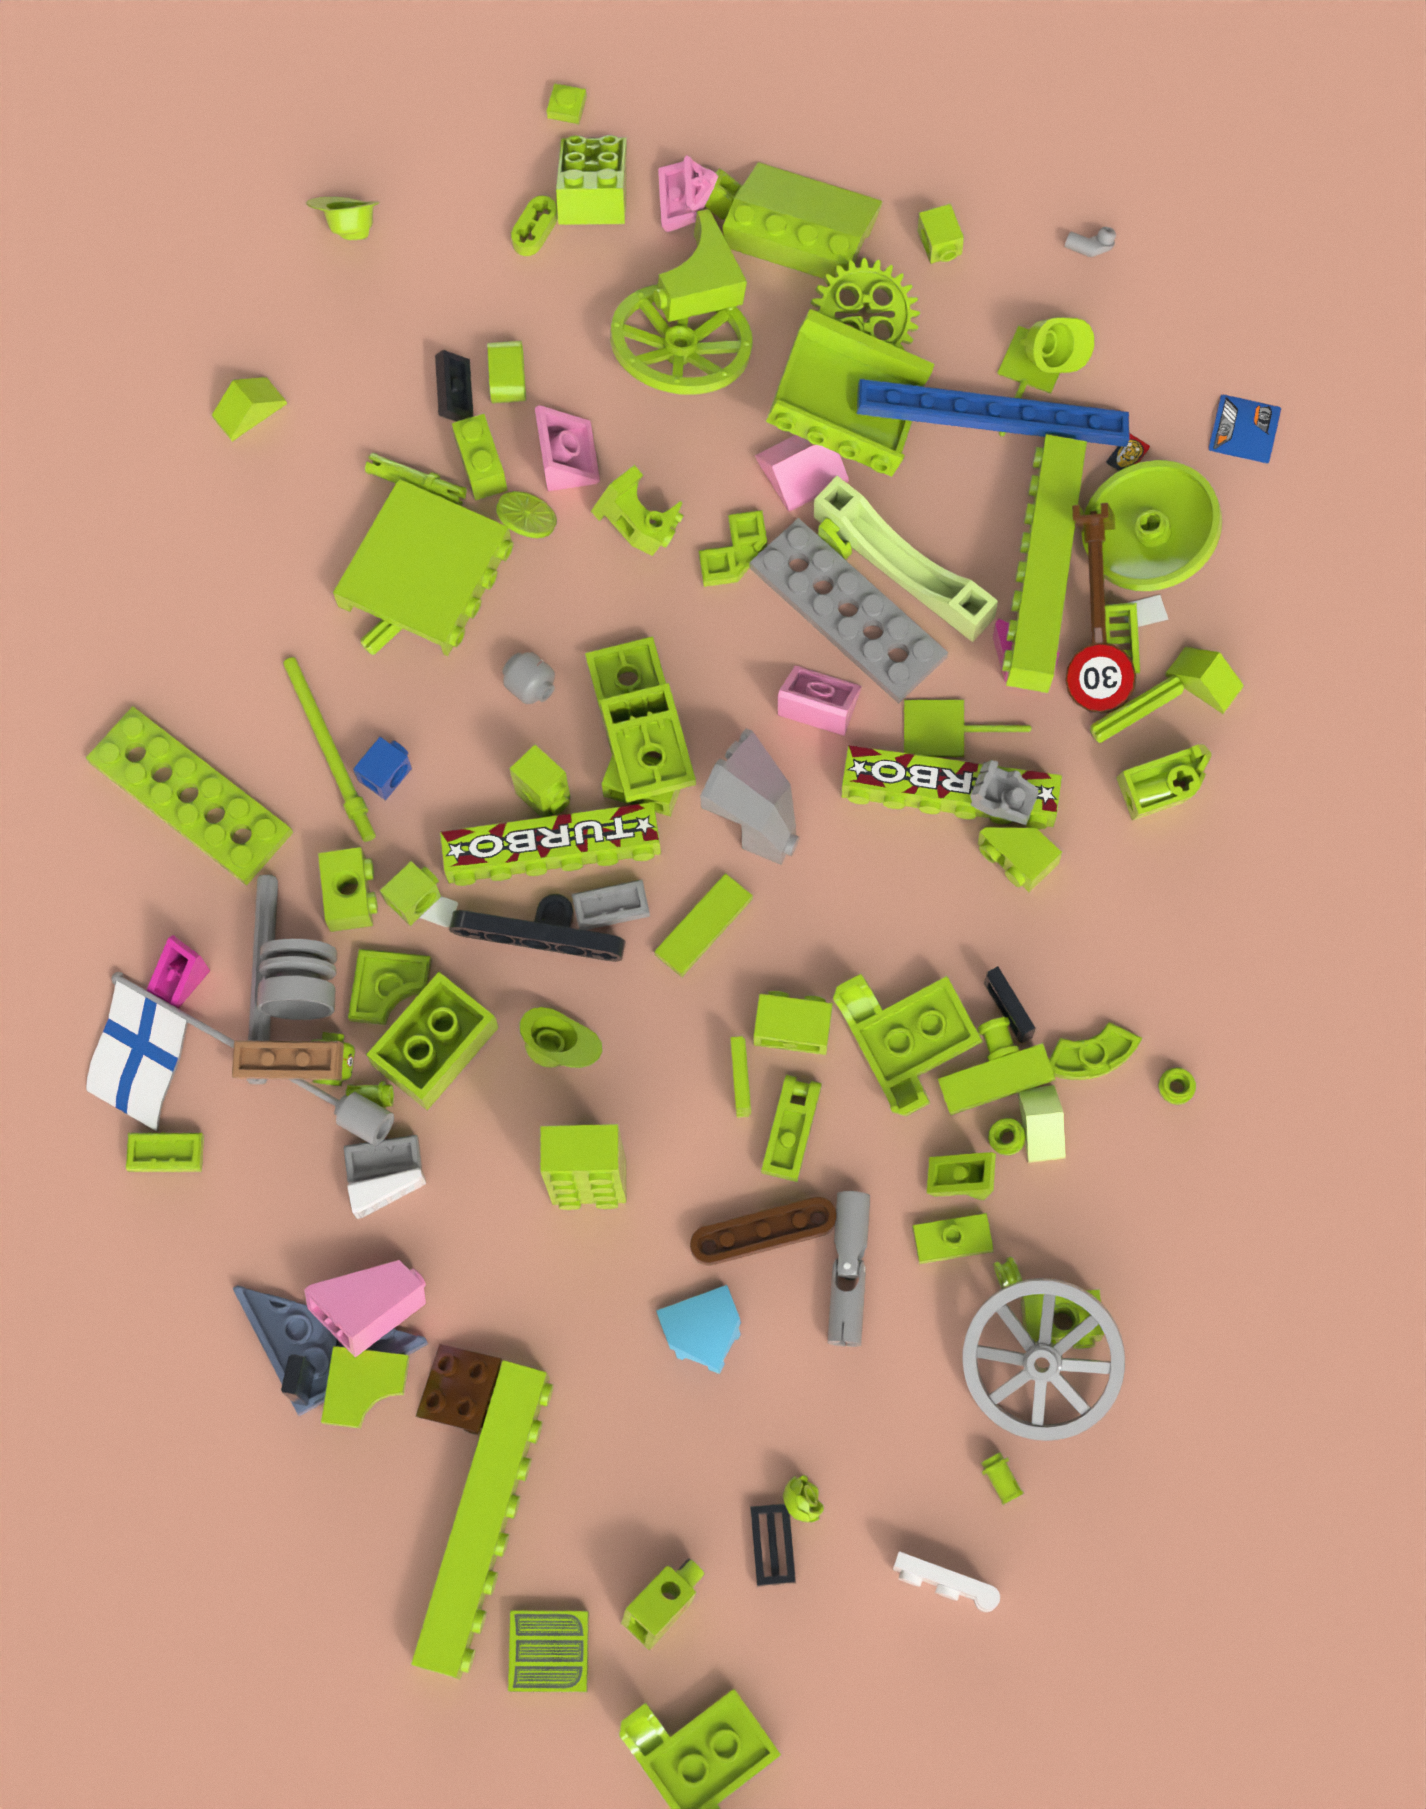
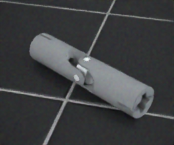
M843 1191L837 1193L834 1243L839 1257L835 1259L832 1270L827 1342L835 1346L846 1347L847 1342V1347L861 1346L866 1276V1267L862 1258L868 1243L870 1195L863 1192ZM838 1276L849 1281L859 1278V1282L853 1290L845 1292L839 1290Z

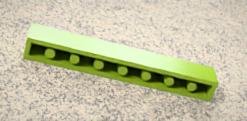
M1046 434L1043 447H1036L1032 467L1038 468L1037 476H1031L1028 496H1034L1033 504H1027L1024 524L1030 525L1029 533L1023 532L1020 545V553L1026 554L1025 562H1018L1015 582L1021 583L1020 591L1014 590L1011 611L1017 612L1016 620H1010L1006 638V641L1012 642V649L1005 650L1002 671L1008 672L1006 686L1048 693L1054 677L1075 530L1072 505H1078L1087 441Z
M505 1360L502 1361L411 1663L415 1667L461 1680L463 1672L469 1673L475 1656V1650L470 1648L474 1633H481L487 1611L482 1610L485 1595L493 1594L498 1578V1572L493 1571L497 1556L503 1557L509 1541V1534L504 1533L508 1518H515L521 1497L515 1495L519 1480L526 1481L532 1459L527 1458L530 1443L537 1444L543 1422L538 1420L541 1406L547 1407L552 1396L554 1385L548 1383L550 1377L547 1372Z

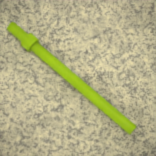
M295 657L288 658L283 662V665L345 800L343 807L350 820H354L363 842L371 841L376 837V834L367 817L368 808L363 797L358 796L297 659Z

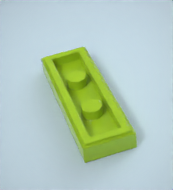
M725 873L654 951L655 956L680 977H683L753 900V895Z
M1043 1043L938 1079L950 1116L1056 1080Z

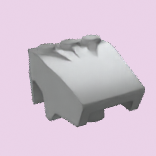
M997 761L984 762L980 771L981 774H979L976 780V786H974L970 795L972 800L970 805L991 816L1026 825L1039 794L1038 788L1022 778L1020 772L1016 770L1007 772L997 768L999 763Z

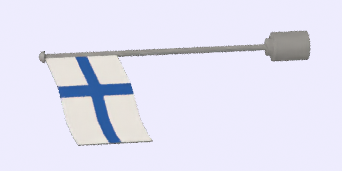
M116 972L111 978L112 983L115 985L109 1017L90 1063L86 1091L159 1132L162 1105L181 1058L187 1024L190 1023L234 1048V1040L123 978L122 972ZM288 1079L336 1106L334 1114L337 1116L336 1124L374 1146L379 1145L385 1139L393 1125L394 1114L356 1092L351 1093L349 1096L345 1095L338 1100L305 1080Z

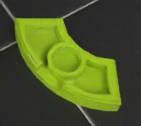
M1109 1022L1101 1033L1088 1040L1071 1041L1060 1038L1049 1062L1054 1076L1057 1078L1086 1080L1100 1077L1124 1064L1136 1051L1142 1038Z

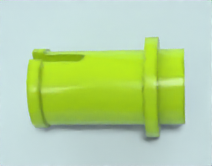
M380 1081L379 1085H347L346 1096L356 1092L385 1109L386 1107L393 1106V1085H386L385 1081Z
M1000 1452L981 1463L984 1469L981 1473L982 1475L987 1474L1001 1499L1002 1505L1024 1494V1491L1021 1490L1007 1464L1010 1461L1009 1458L1004 1459Z

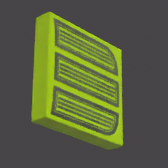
M510 1611L508 1692H588L589 1611Z

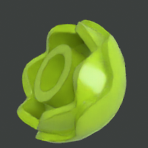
M806 1475L798 1478L796 1476L792 1477L786 1484L783 1492V1500L788 1512L794 1519L802 1522H815L820 1519L819 1516L824 1510V1505L818 1501L819 1491L817 1486L808 1482Z

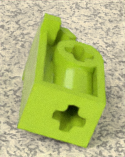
M1198 744L1189 749L1122 771L1116 779L1132 821L1182 804L1194 796L1201 787L1206 775L1203 771L1212 756L1209 749L1203 744ZM1176 779L1177 781H1184L1186 786L1183 789L1181 786L1174 787L1173 781Z

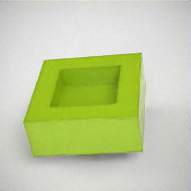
M554 83L547 107V118L579 124L587 98L586 89Z

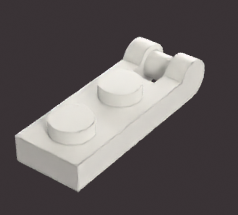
M900 1551L898 1553L893 1570L900 1572L898 1579L918 1587L924 1581L937 1586L935 1593L956 1601L959 1595L974 1600L975 1606L982 1612L992 1611L1000 1602L999 1591L991 1585Z

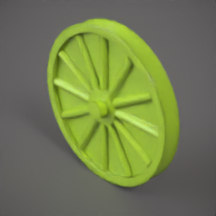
M520 491L507 492L499 498L496 505V513L501 522L510 530L525 537H547L552 534L557 524V518L553 509L542 499L529 493Z

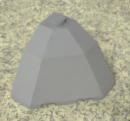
M746 728L742 732L739 742L735 741L726 751L725 757L727 761L719 759L716 762L700 795L701 808L741 824L742 849L782 865L786 854L789 856L793 855L800 836L796 835L791 784L754 732Z

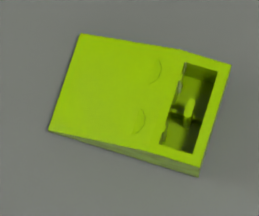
M606 135L601 138H584L582 136L561 138L556 185L558 225L625 224L626 138H618L613 135Z

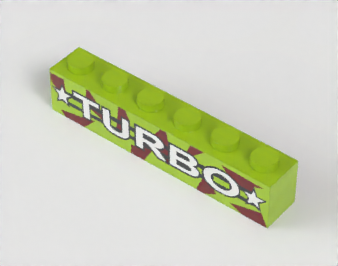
M848 745L841 797L848 798L852 803L867 804L870 801L883 803L885 807L891 809H903L906 806L919 808V811L926 814H939L941 811L954 813L956 817L961 819L983 817L990 818V821L997 824H1010L1014 822L991 816L970 805L972 802L970 795L974 786H976L975 783L979 774H981L980 771L983 764ZM997 766V768L1007 772L1014 770L1020 772L1022 778L1038 788L1039 794L1026 826L1037 828L1038 830L1054 827L1062 775Z
M654 802L440 832L445 875L449 884L455 883L458 886L471 885L476 880L490 878L493 881H503L510 879L512 875L526 873L528 876H539L547 873V870L562 868L564 871H575L581 869L583 865L597 863L599 866H611L617 864L619 860L633 858L634 861H647L654 858V855L661 854Z

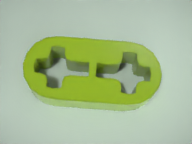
M544 195L533 198L519 217L511 232L513 248L519 255L532 256L536 254L554 228L558 215L556 203L553 199ZM544 209H547L548 214L543 213L537 221V212L542 213ZM531 232L532 240L527 239L525 243H522L520 237L527 238Z

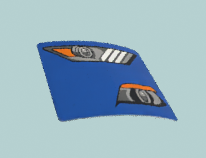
M1221 395L1209 451L1268 464L1278 427L1281 407Z

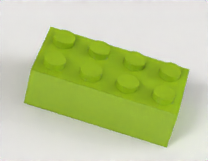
M618 1124L540 1126V1172L552 1205H558V1208L562 1210H577L581 1208V1204H596V1208L615 1209L618 1208V1203H627L626 1157Z

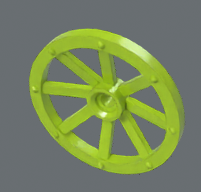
M658 284L632 293L617 307L610 329L612 351L620 365L630 375L650 387L664 392L683 395L709 393L734 382L748 365L753 344L752 332L745 316L736 306L715 311L717 314L695 331L687 327L688 318L679 319L676 326H668L652 305L655 302L654 290L657 289ZM641 309L662 337L625 323L636 310ZM726 321L732 326L738 338V341L699 343ZM624 336L658 348V350L635 356L628 348ZM738 353L735 359L723 369L701 356L703 354ZM668 360L673 364L672 375L661 373L647 365ZM691 363L709 375L683 377V365Z

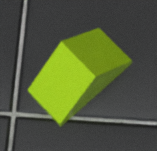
M267 377L232 380L212 413V417L233 442L281 409L287 402Z
M1185 647L1165 673V676L1168 678L1177 676L1182 682L1184 689L1222 714L1225 713L1244 687L1222 654L1216 651Z

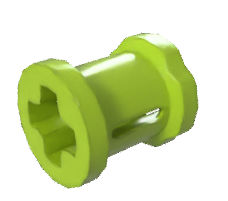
M996 1018L981 1024L977 1028L979 1035L984 1036L989 1050L988 1061L1020 1051L1019 1047L1013 1044L1008 1030L1010 1025L1008 1018Z

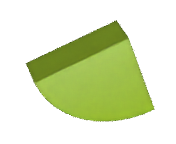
M826 518L819 525L818 536L846 560L852 554L851 544L849 541L845 543L836 534L840 528L833 521Z

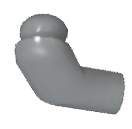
M1102 227L1098 235L1087 238L1071 231L1067 237L1065 247L1085 256L1094 257L1108 252L1114 247L1116 232L1110 227Z

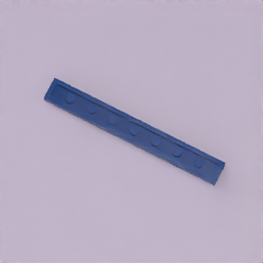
M860 379L858 383L857 414L1040 437H1045L1048 434L1087 441L1089 443L1127 447L1129 442V412L865 379Z

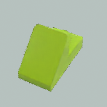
M987 1152L929 1157L927 1194L934 1197L968 1195L978 1200H985L994 1190L996 1154Z

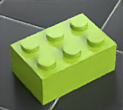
M438 972L366 1056L377 1071L428 1111L499 1027L492 1013Z

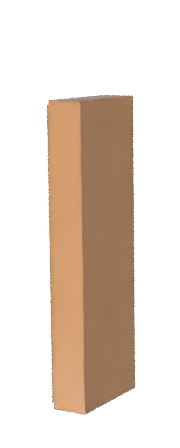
M234 1040L232 1077L236 1079L342 1080L344 1043L340 1041Z

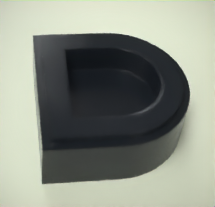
M551 894L544 897L538 904L534 922L571 928L574 917L571 902L560 894Z

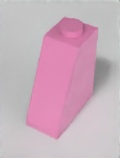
M400 1260L311 1284L304 1289L308 1310L354 1357H357L426 1304L424 1292L426 1284L423 1277L417 1270L413 1268L409 1270Z

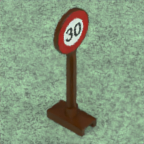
M1101 503V514H1098L1097 511H1090V515H1085L1080 505H1072L1073 521L1080 532H1084V542L1088 544L1092 644L1085 646L1073 656L1067 666L1065 681L1069 695L1078 706L1089 712L1103 714L1114 711L1128 702L1135 690L1137 678L1134 663L1126 652L1113 644L1107 643L1103 542L1106 541L1105 530L1115 529V515L1108 503Z

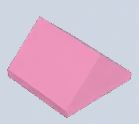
M538 405L535 408L548 491L593 485L600 482L591 421Z
M797 435L755 455L756 460L788 512L814 500L836 476L846 483L849 482L840 454L825 447L814 445Z
M795 665L779 690L778 715L845 736L862 686Z

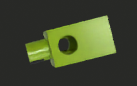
M689 1558L676 1571L667 1565L625 1609L621 1624L650 1651L692 1604L697 1593L693 1587L705 1575L703 1570ZM663 1593H670L675 1599L669 1600L663 1596Z

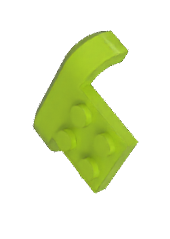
M862 974L853 977L836 988L833 1000L851 1028L887 1097L891 1111L895 1114L906 1117L931 1104L918 1076L983 1042L948 976L884 1010Z
M735 1689L731 1690L671 1737L646 1703L621 1721L620 1738L632 1752L671 1809H721L718 1806L721 1801L781 1756Z

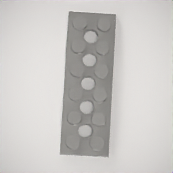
M799 518L749 562L750 569L898 704L948 656V652ZM794 559H803L808 563V567L804 571L796 572L789 567V563ZM819 581H827L833 586V589L827 594H820L813 587ZM850 603L855 605L858 611L855 615L846 617L840 614L838 609L841 605ZM868 626H877L882 630L883 634L877 639H869L864 635L863 631ZM895 648H900L906 651L908 657L902 662H895L889 658L888 653Z

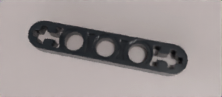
M464 910L453 911L449 926L451 933L461 937L612 962L622 961L626 944L624 939L615 935Z

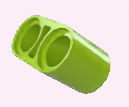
M522 340L488 343L489 386L492 404L526 401Z

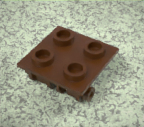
M439 1344L415 1417L462 1428L468 1433L478 1435L480 1428H483L488 1411L486 1408L487 1406L489 1407V1399L493 1395V1388L496 1385L502 1358Z

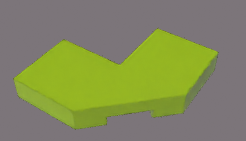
M762 510L728 515L732 546L699 550L704 587L739 582L750 568L749 562L767 547Z

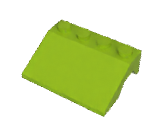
M758 162L734 198L723 224V236L731 250L822 279L826 274L837 278L834 271L836 266L839 265L846 272L849 260L856 263L865 238L870 236L881 209L882 201Z

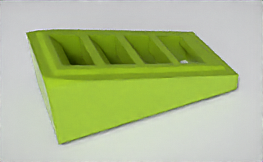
M1137 603L1106 604L1107 643H1130V650L1123 651L1131 657L1136 674H1140ZM1128 617V623L1109 624V618ZM1129 630V636L1110 637V631Z

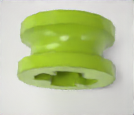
M1012 1257L1006 1258V1263L1000 1264L998 1261L993 1263L1001 1289L1022 1281L1019 1269Z

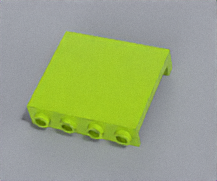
M809 309L799 327L766 422L782 431L802 437L814 445L834 451L846 459H852L866 465L878 473H884L892 477L904 459L905 455L902 454L912 421L857 414L859 380L865 379L924 387L932 374L935 364Z
M398 479L333 592L337 605L348 612H351L352 608L356 607L441 646L443 655L449 656L452 648H457L461 644L465 635L464 627L469 618L473 619L477 615L481 606L480 598L486 589L490 590L494 585L498 573L497 568L501 561H506L512 552L513 542L510 530L501 523Z

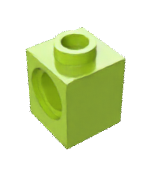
M951 203L920 212L917 231L930 264L939 261L948 262L962 255L964 236Z
M412 861L380 890L386 904L410 926L441 898L436 886L439 882L437 877L425 866L420 870Z

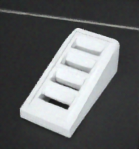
M416 1168L350 1183L347 1187L354 1216L357 1219L363 1218L425 1185L426 1179L422 1170Z

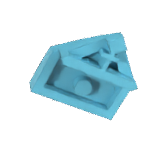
M728 1286L719 1287L657 1310L656 1312L669 1348L675 1351L676 1357L681 1360L687 1358L706 1365L710 1371L720 1374L725 1365L724 1359L733 1342L738 1340L741 1335L739 1330L741 1324L740 1317Z

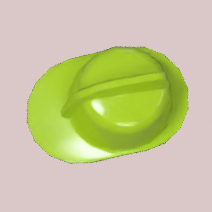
M318 197L306 202L308 207L322 210L331 232L338 234L346 240H362L368 237L369 228L373 224V206L379 204L378 201L365 202L346 197Z
M1058 317L1036 322L1030 327L1026 338H1022L1019 341L1021 345L1025 346V352L1030 361L1040 371L1046 373H1071L1080 370L1091 358L1095 346L1094 333L1091 326L1085 320L1078 318Z
M532 1008L524 1013L519 1023L520 1034L525 1042V1050L528 1056L542 1067L553 1068L564 1065L566 1067L582 1068L598 1061L603 1052L602 1042L596 1033L552 1008Z

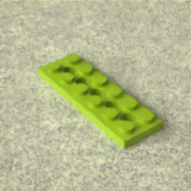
M133 706L86 757L89 764L246 886L293 834L292 829ZM141 747L146 750L142 760L138 762L128 760V754L132 749ZM160 768H170L172 770L171 777L165 782L154 780V774ZM195 788L198 790V796L194 801L185 803L180 800V795L185 789ZM220 808L225 811L224 818L220 822L209 823L206 821L207 814L212 809ZM248 829L251 831V838L246 843L237 844L233 842V836L236 831Z

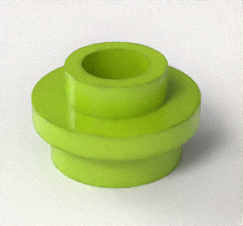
M1171 1068L1162 1074L1158 1083V1089L1165 1101L1174 1105H1181L1187 1103L1193 1097L1196 1091V1082L1192 1074L1187 1070ZM1170 1083H1181L1183 1091L1179 1093L1172 1091Z
M1003 1118L991 1126L988 1139L991 1147L997 1153L1009 1156L1016 1154L1023 1148L1026 1141V1133L1018 1121L1011 1118ZM1006 1132H1013L1014 1138L1010 1143L1002 1142V1136Z

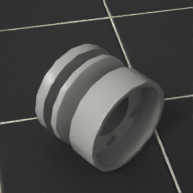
M308 939L272 940L260 947L262 962L259 965V972L268 979L262 980L258 984L257 1009L259 1012L267 1016L291 1020L320 1019L330 1016L335 1012L336 988L334 984L327 981L336 976L337 969L334 963L337 961V950L335 947L324 942Z

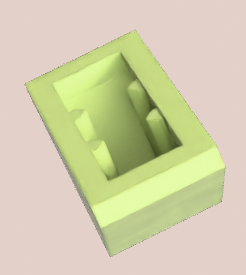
M1055 1085L1034 1087L1019 1092L1018 1099L1022 1125L1026 1133L1025 1145L1028 1163L1064 1159L1066 1157L1064 1112Z

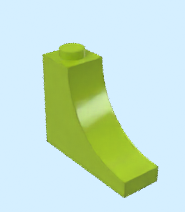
M710 209L697 211L694 228L697 249L693 255L675 269L659 274L657 289L654 290V301L656 307L659 310H663L668 322L743 305L747 280Z

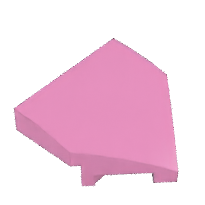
M686 155L682 162L658 168L661 224L666 232L677 230L696 221L697 211L703 210L718 179V175L715 172L705 169Z

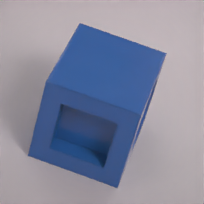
M379 737L353 768L358 782L386 801L412 769L408 759V751L394 740L388 743Z

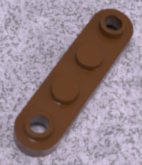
M813 1197L699 1228L692 1235L690 1241L691 1253L700 1264L712 1266L822 1237L833 1230L837 1216L836 1209L829 1200L822 1197ZM814 1213H821L825 1220L821 1224H814L810 1217ZM705 1242H714L717 1246L716 1250L712 1253L704 1252L702 1246Z

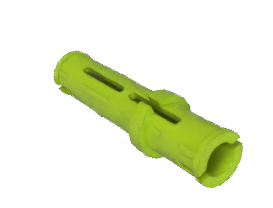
M374 452L368 457L369 460L373 461V464L366 462L365 472L367 474L375 475L393 483L401 479L455 504L463 505V501H460L459 498H466L467 489L465 487L442 480L436 473L426 474L379 456Z

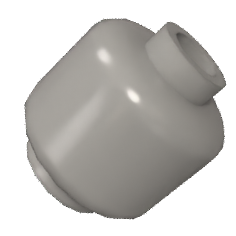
M533 652L513 655L503 668L504 686L524 704H533L537 701L544 702L555 689L553 685L555 671Z

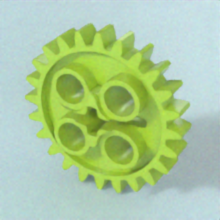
M866 258L861 260L859 268H856L855 263L849 260L846 272L839 265L834 268L837 278L829 274L824 276L823 279L828 287L818 285L815 290L822 298H813L810 304L818 308L817 312L844 324H850L855 329L875 338L876 336L873 332L874 325L878 323L884 324L889 329L890 334L887 340L882 341L902 350L905 349L901 342L905 344L913 342V338L907 332L916 331L919 327L915 323L910 322L911 319L920 315L919 311L911 310L910 307L918 301V297L908 298L907 293L913 286L912 284L901 286L900 282L904 277L903 273L895 278L891 276L893 265L888 266L885 271L880 270L881 264L878 259L872 268L868 267ZM846 289L853 292L856 299L853 306H845L841 303L839 299V292ZM881 289L888 294V305L881 306L875 303L873 300L874 290ZM865 307L866 313L893 312L894 317L872 316L865 323L861 316L836 318L834 314L835 312L856 314Z

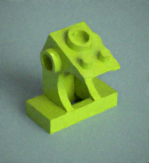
M633 465L609 484L591 512L599 521L607 517L632 547L653 556L660 546L666 548L676 531L675 528L684 516L679 513L683 503L679 501L663 513L648 511L640 503L637 496L638 482L644 475ZM649 520H655L656 523L650 524Z

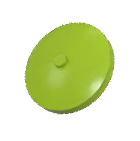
M1167 460L1141 462L1115 473L1096 490L1084 512L1085 515H1090V511H1097L1098 514H1101V503H1108L1115 515V529L1105 530L1106 541L1103 542L1104 578L1119 587L1134 591H1155L1169 588L1194 575L1212 556L1222 531V511L1211 484L1193 468ZM1082 532L1083 546L1088 556V544L1084 542V532Z

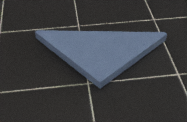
M238 1285L234 1287L233 1290L281 1383H283L287 1360L290 1354L304 1356L316 1368L308 1406L294 1404L291 1401L296 1413L301 1416L323 1404L333 1346L346 1347L308 1310L307 1305L267 1293L249 1290ZM392 1329L366 1350L410 1355L428 1345L425 1337Z

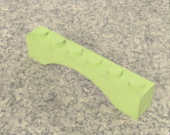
M836 476L814 499V518L822 523L826 518L833 521L840 528L836 533L845 543L849 541L854 550L971 642L995 619L998 600L972 580L942 568L915 550L879 516L862 494L840 477Z

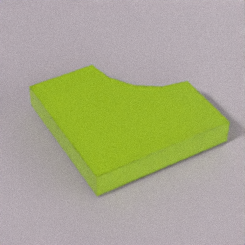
M359 949L348 1014L349 1021L386 1025L390 1012L400 1001L412 995H419L427 986L432 961L431 957Z
M333 1346L321 1423L361 1429L366 1413L375 1403L389 1396L404 1395L410 1360L409 1355L364 1350L357 1357H354L347 1348Z

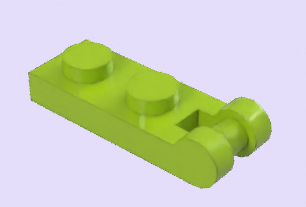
M785 1076L761 1174L798 1182L822 1083L811 1081L808 1084L797 1081L795 1076ZM793 1095L806 1098L805 1106L791 1103Z

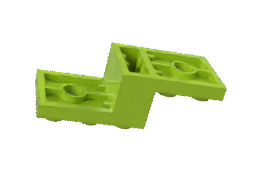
M653 636L585 653L611 753L614 755L626 803L696 785V778L670 685L665 681ZM625 672H632L637 675L638 679L633 685L625 686L618 681L619 676ZM655 751L661 754L662 760L658 765L648 766L643 763V756L647 752Z

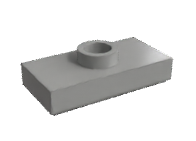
M642 879L572 894L580 930H589L650 917Z
M417 1135L386 1139L377 1146L369 1142L344 1146L347 1182L349 1184L416 1168L422 1170L419 1138Z

